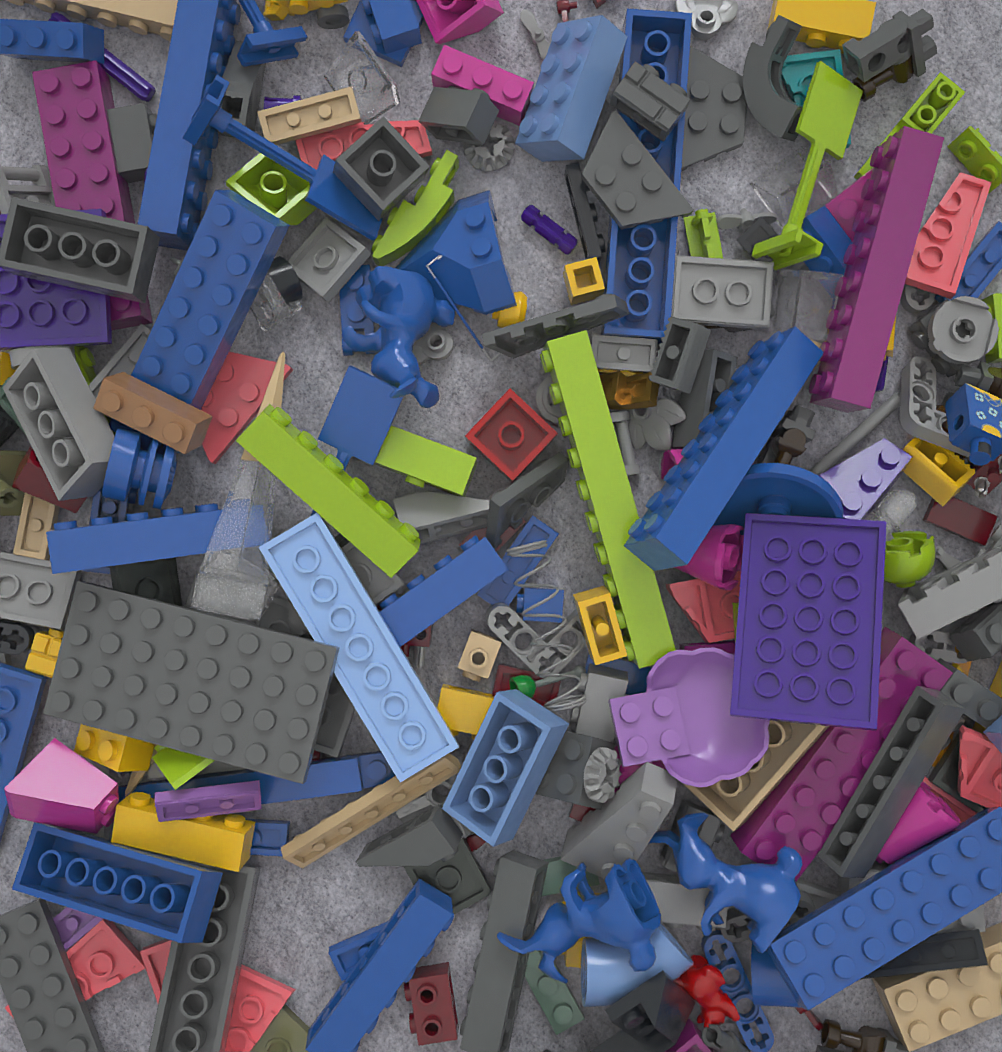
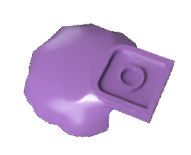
M715 647L699 648L694 651L675 650L668 652L657 660L647 676V690L645 693L609 699L608 703L622 767L661 760L671 776L683 784L699 788L714 785L720 780H731L745 775L768 750V726L770 720L730 716L735 654H729Z

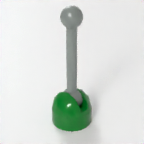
M578 665L574 670L562 674H571L580 678L581 672L586 673V669ZM519 675L510 678L509 684L510 690L517 689L529 698H532L537 687L571 677H548L534 681L532 677Z

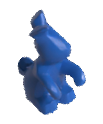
M378 266L369 272L368 280L371 285L360 287L356 292L355 299L364 315L379 324V329L375 333L362 335L358 334L351 326H347L342 331V338L348 347L354 350L377 353L371 362V372L374 377L397 387L390 394V398H401L411 394L414 395L421 407L428 409L438 403L439 391L436 385L422 378L417 358L413 354V345L415 341L422 338L429 331L431 323H436L441 327L453 325L455 310L448 300L436 299L430 281L418 272Z
M707 813L687 814L678 819L680 837L671 830L656 832L648 844L666 843L673 849L679 883L688 890L710 889L705 899V910L701 919L703 935L709 936L711 934L712 921L715 925L724 924L719 912L725 907L733 906L751 919L747 925L750 930L749 938L758 953H764L798 907L801 894L795 877L803 865L800 854L793 848L783 846L777 852L778 859L776 864L756 863L737 866L726 864L717 859L710 846L698 836L699 826L709 816Z
M626 859L622 865H613L605 877L608 891L599 895H595L589 886L586 878L587 866L582 862L577 866V870L564 878L560 888L566 905L561 902L551 905L530 939L524 941L501 932L497 934L498 940L511 951L523 955L535 950L542 951L538 968L548 977L562 983H567L568 980L554 967V961L560 954L573 947L582 937H592L612 946L628 950L630 954L628 963L635 972L650 969L656 960L655 948L650 938L660 926L661 913L655 897L638 863L634 859ZM577 884L581 897L577 893Z

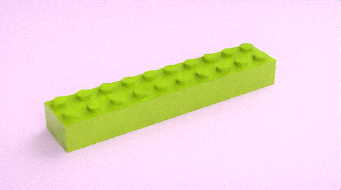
M585 330L547 341L543 347L544 351H541L539 355L544 373L550 372L553 384L548 386L553 405L559 404L562 416L557 418L562 437L568 436L571 448L566 449L571 468H577L580 480L575 481L580 500L587 501L589 511L584 512L585 520L589 531L596 533L598 542L593 544L597 561L601 565H605L607 573L602 575V580L611 597H614V609L619 627L623 629L624 636L622 638L627 652L628 661L633 660L640 669L654 665L657 660L668 652L675 651L676 648L654 571L624 547V544L630 537L628 531L633 523L639 519L588 333Z

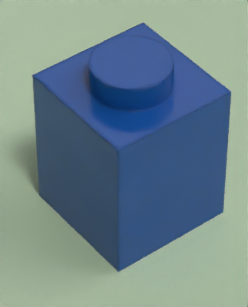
M524 587L523 594L517 593L516 613H522L530 606L544 600L555 593L556 589ZM559 589L556 596L526 612V614H557L562 616L564 590ZM522 615V619L525 621L562 623V618L525 617Z

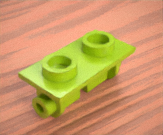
M969 126L947 147L974 177L992 182L988 192L990 193L1002 184V157L996 150L993 152L989 148L991 144L979 132V128L975 130L972 126Z
M700 209L695 212L694 216L684 217L683 221L690 256L723 259L715 212L708 213V209Z

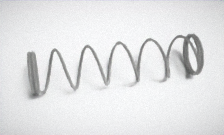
M542 540L507 549L506 552L508 556L548 558L546 563L518 578L514 585L519 587H549L556 589L555 593L525 609L521 614L525 617L562 618L564 621L555 629L529 643L531 647H564L571 649V653L567 657L537 673L538 677H571L578 679V685L572 690L544 704V707L549 711L559 712L581 706L586 703L587 699H585L586 696L584 695L568 696L581 685L582 679L571 674H543L567 661L573 655L574 648L564 644H534L558 631L567 622L565 617L557 614H526V612L552 599L559 592L558 587L550 584L518 583L522 579L543 569L551 562L552 558L547 555L520 554L547 547V541Z

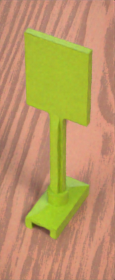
M822 61L816 63L795 132L811 142V147L788 222L783 226L781 235L755 244L751 255L756 259L765 255L773 258L774 270L820 256L823 243L804 232L801 227L824 152L837 160L843 158L863 90Z

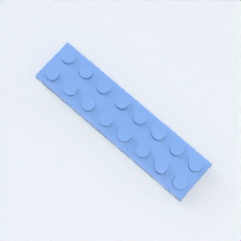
M315 513L258 547L314 641L340 647L334 674L399 782L401 783L459 748L458 742L324 519L318 513Z

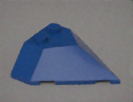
M490 190L459 199L432 230L395 267L400 270L418 272L430 281L437 300H448L426 267V264H429L438 255H442V258L435 260L428 267L437 277L455 306L474 309L475 312L485 315L517 306L511 277L504 264L495 226L497 217Z

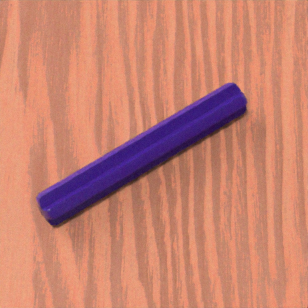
M58 12L52 13L51 18L48 20L71 22ZM104 48V64H100L104 71L139 99L149 102L156 92L155 87Z

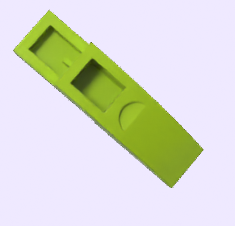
M940 72L880 145L904 126L932 134L965 94V91ZM871 156L855 174L854 178L859 179L873 168L870 166Z
M446 150L442 159L436 158L430 169L429 174L431 178L426 186L421 185L415 195L414 203L416 205L403 200L399 208H393L387 220L389 226L383 236L381 234L377 236L371 248V252H373L372 257L376 265L385 266L411 251L448 212L455 201L454 190L448 186L459 168L458 155Z

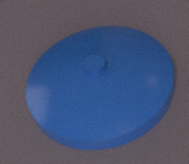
M759 463L751 465L713 525L735 524L745 528L746 513L843 519L844 513L839 495L820 476L793 465ZM744 530L740 531L741 535H744Z

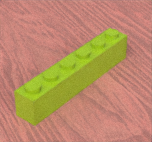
M269 404L237 438L236 442L392 578L419 551L421 540L418 538L419 533L407 522L404 524L394 516V510L385 501H377L368 493V486L361 479L349 476L343 470L344 466L339 459L332 454L326 455L317 447V440L310 433L304 430L302 432L299 431L291 423V417L279 407L274 408Z

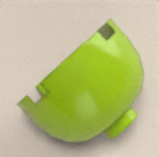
M920 531L891 533L894 539L886 541L884 581L895 584L898 588L912 587L916 584V581L923 579L932 570L936 555L934 537L931 536L927 539V533Z

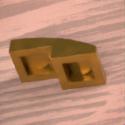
M620 371L599 375L609 409L654 407L657 405L660 384L649 380L648 377L652 375L651 372L626 377Z

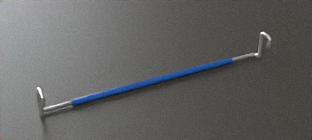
M438 255L429 264H426L427 269L430 271V273L434 277V280L436 281V283L438 284V286L440 287V289L442 290V292L444 293V295L446 296V298L448 299L456 313L459 315V317L461 318V320L463 321V323L465 324V326L467 327V329L469 330V332L471 333L479 347L484 351L490 361H493L501 353H498L492 359L488 356V354L484 350V347L482 346V344L480 343V341L478 340V338L476 337V335L474 334V332L472 331V329L470 328V326L468 325L460 311L457 309V307L455 306V304L453 303V301L451 300V298L449 297V295L447 294V292L445 291L437 277H435L431 269L428 267L435 260H439L440 258H442V255Z

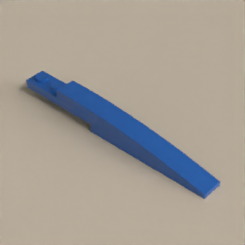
M376 751L340 756L338 758L312 760L307 781L304 784L249 769L195 775L176 790L260 780L261 804L359 792L363 788L383 784L396 775L382 752ZM165 779L139 783L132 793L144 792L149 794L151 798H155V792L172 791L175 789ZM127 785L118 786L119 802L126 797L125 790Z

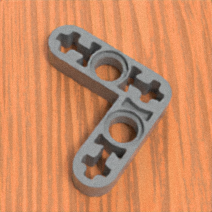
M917 356L912 358L901 372V426L908 434L969 458V452L952 445L949 441V435L942 428L948 429L946 413L936 410V368L924 357ZM913 391L918 393L924 401L915 396Z
M495 603L490 606L485 616L486 623L490 629L536 675L545 669V666L539 669L541 666L539 659L542 656L548 659L554 651L550 647H531L530 645L524 649L517 648L515 646V638L518 634L523 632L529 633L532 640L540 636L507 604ZM577 608L566 618L567 622L562 628L549 635L545 640L541 639L534 643L560 644V637L565 632L571 631L576 634V642L571 646L574 648L573 655L564 663L543 674H558L586 645L584 634L582 635L580 630L573 626L575 622L581 626ZM497 612L502 615L508 612L505 617L514 627L510 632L502 623L494 625L497 621L494 615ZM556 647L563 655L559 658L555 653L550 658V663L553 665L561 661L571 653V649Z

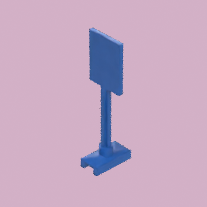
M238 0L254 27L252 34H246L237 54L243 67L297 58L299 53L294 46L295 43L303 42L307 39L302 26L274 30L271 23L265 20L255 0Z
M216 75L191 118L192 121L182 139L195 146L209 125L221 133L224 131L308 181L310 188L305 201L374 241L383 218L378 221L333 173L335 161L323 155L317 169H314L231 118L232 114L220 108L230 82Z
M351 365L348 366L318 437V440L337 448L336 458L343 464L344 471H346L351 457H356L372 466L374 465L404 398H390V394L397 387ZM313 510L311 516L317 512Z

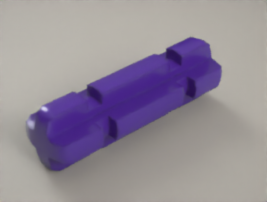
M527 206L521 215V220L529 227L533 225L537 233L553 245L557 244L559 250L569 255L577 246L578 240L570 233L565 234V229L545 214L543 216L540 215L541 211L535 206Z

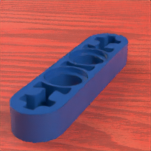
M721 930L712 931L709 936L704 935L701 946L709 965L717 967L722 974L730 968L739 971V978L735 983H725L720 989L729 996L735 1007L740 999L748 998L752 1000V1009L745 1014L739 1013L740 1020L735 1022L746 1046L752 1052L769 1051L774 1044L773 1032L761 1006L754 1005L752 986L732 942L723 937ZM714 940H718L722 944L721 949L726 957L725 960L720 961L716 951L712 949V942ZM755 1022L763 1040L760 1042L755 1040L749 1023Z

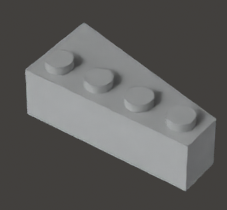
M1002 545L904 589L898 606L917 639L962 617L972 615L984 606L1002 601Z
M649 762L644 763L620 784V789L615 792L613 798H608L603 803L602 810H590L583 816L580 824L577 826L573 825L567 830L560 860L576 867L579 863L583 862L587 866L586 871L604 879L614 864L622 865L629 858L637 861L674 805L677 779L661 767Z

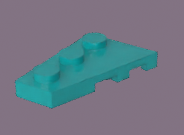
M840 49L788 55L786 57L781 76L793 102L803 107L816 63L822 61L843 76ZM849 135L846 148H849L851 145V135Z

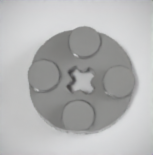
M970 296L954 298L940 305L929 320V349L950 363L966 364L980 359L994 347L999 332L998 322L996 318H992L991 313L988 311L990 309L989 306L982 300ZM961 322L965 323V329L970 331V335H965L963 338L959 337L956 332V327L960 326Z

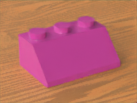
M416 0L436 44H443L480 32L504 13L498 0Z

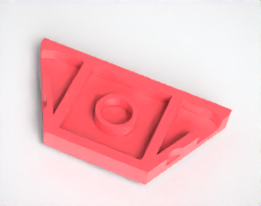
M234 352L228 353L201 408L202 411L213 416L202 443L210 462L216 464L259 412L276 362ZM287 364L284 367V380L293 371Z
M740 571L736 572L733 579L739 582L732 590L719 589L698 578L666 584V589L705 643L735 638L732 603H739Z
M962 725L959 731L958 792L960 797L986 808L999 806L1002 808V753L985 734Z

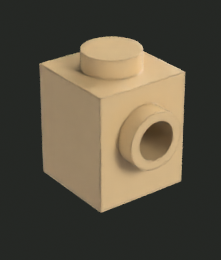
M472 629L457 667L463 670L462 675L480 682L481 677L488 679L502 640Z

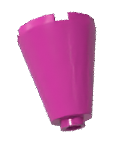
M735 524L713 525L688 565L674 568L719 589L732 590L739 582L738 580H733L736 572H741L744 535H741L740 531L744 530L743 526Z
M924 781L920 784L875 859L878 863L881 864L885 861L888 864H892L953 831L961 824V820L940 796L937 797L930 791L931 787Z

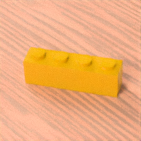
M144 792L130 793L116 805L111 842L239 872L250 858L256 822L245 820V817L239 814H222L158 822L155 798H151L149 794Z

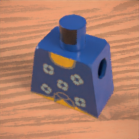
M965 383L945 403L949 441L952 445L969 452L971 463L982 466L990 461H994L1002 454V399Z

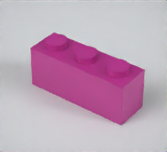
M447 45L443 46L431 73L433 88L455 86L463 90L478 88L485 91L490 96V101L499 109L497 117L520 126L530 103V95L534 88V82Z

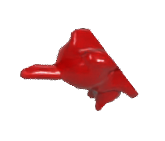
M692 955L690 958L694 965L674 981L700 1005L701 1012L696 1019L697 1023H704L703 1027L708 1029L710 1024H724L726 1016L732 1021H739L740 1016L729 996L720 989L726 983L720 970L713 965H709L707 959L701 955Z

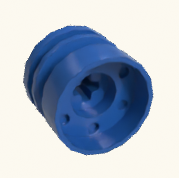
M117 428L101 497L125 502L131 488L138 489V505L144 506L147 492L156 493L152 508L161 510L163 502L171 492L177 466L176 450L167 446L165 454L157 453L159 441L152 439L148 450L141 449V433Z

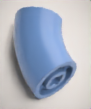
M661 923L650 938L656 952L655 963L650 969L642 972H635L628 963L630 958L628 950L612 946L594 938H583L581 949V995L583 1006L612 1005L662 970L675 980L694 965L693 961Z

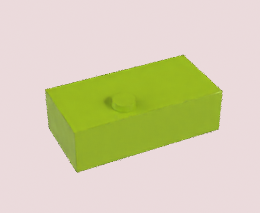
M392 425L374 465L406 476L405 482L423 488L427 484L465 497L478 464L477 457Z

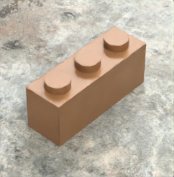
M125 372L103 378L93 409L183 454H187L202 446L213 417Z

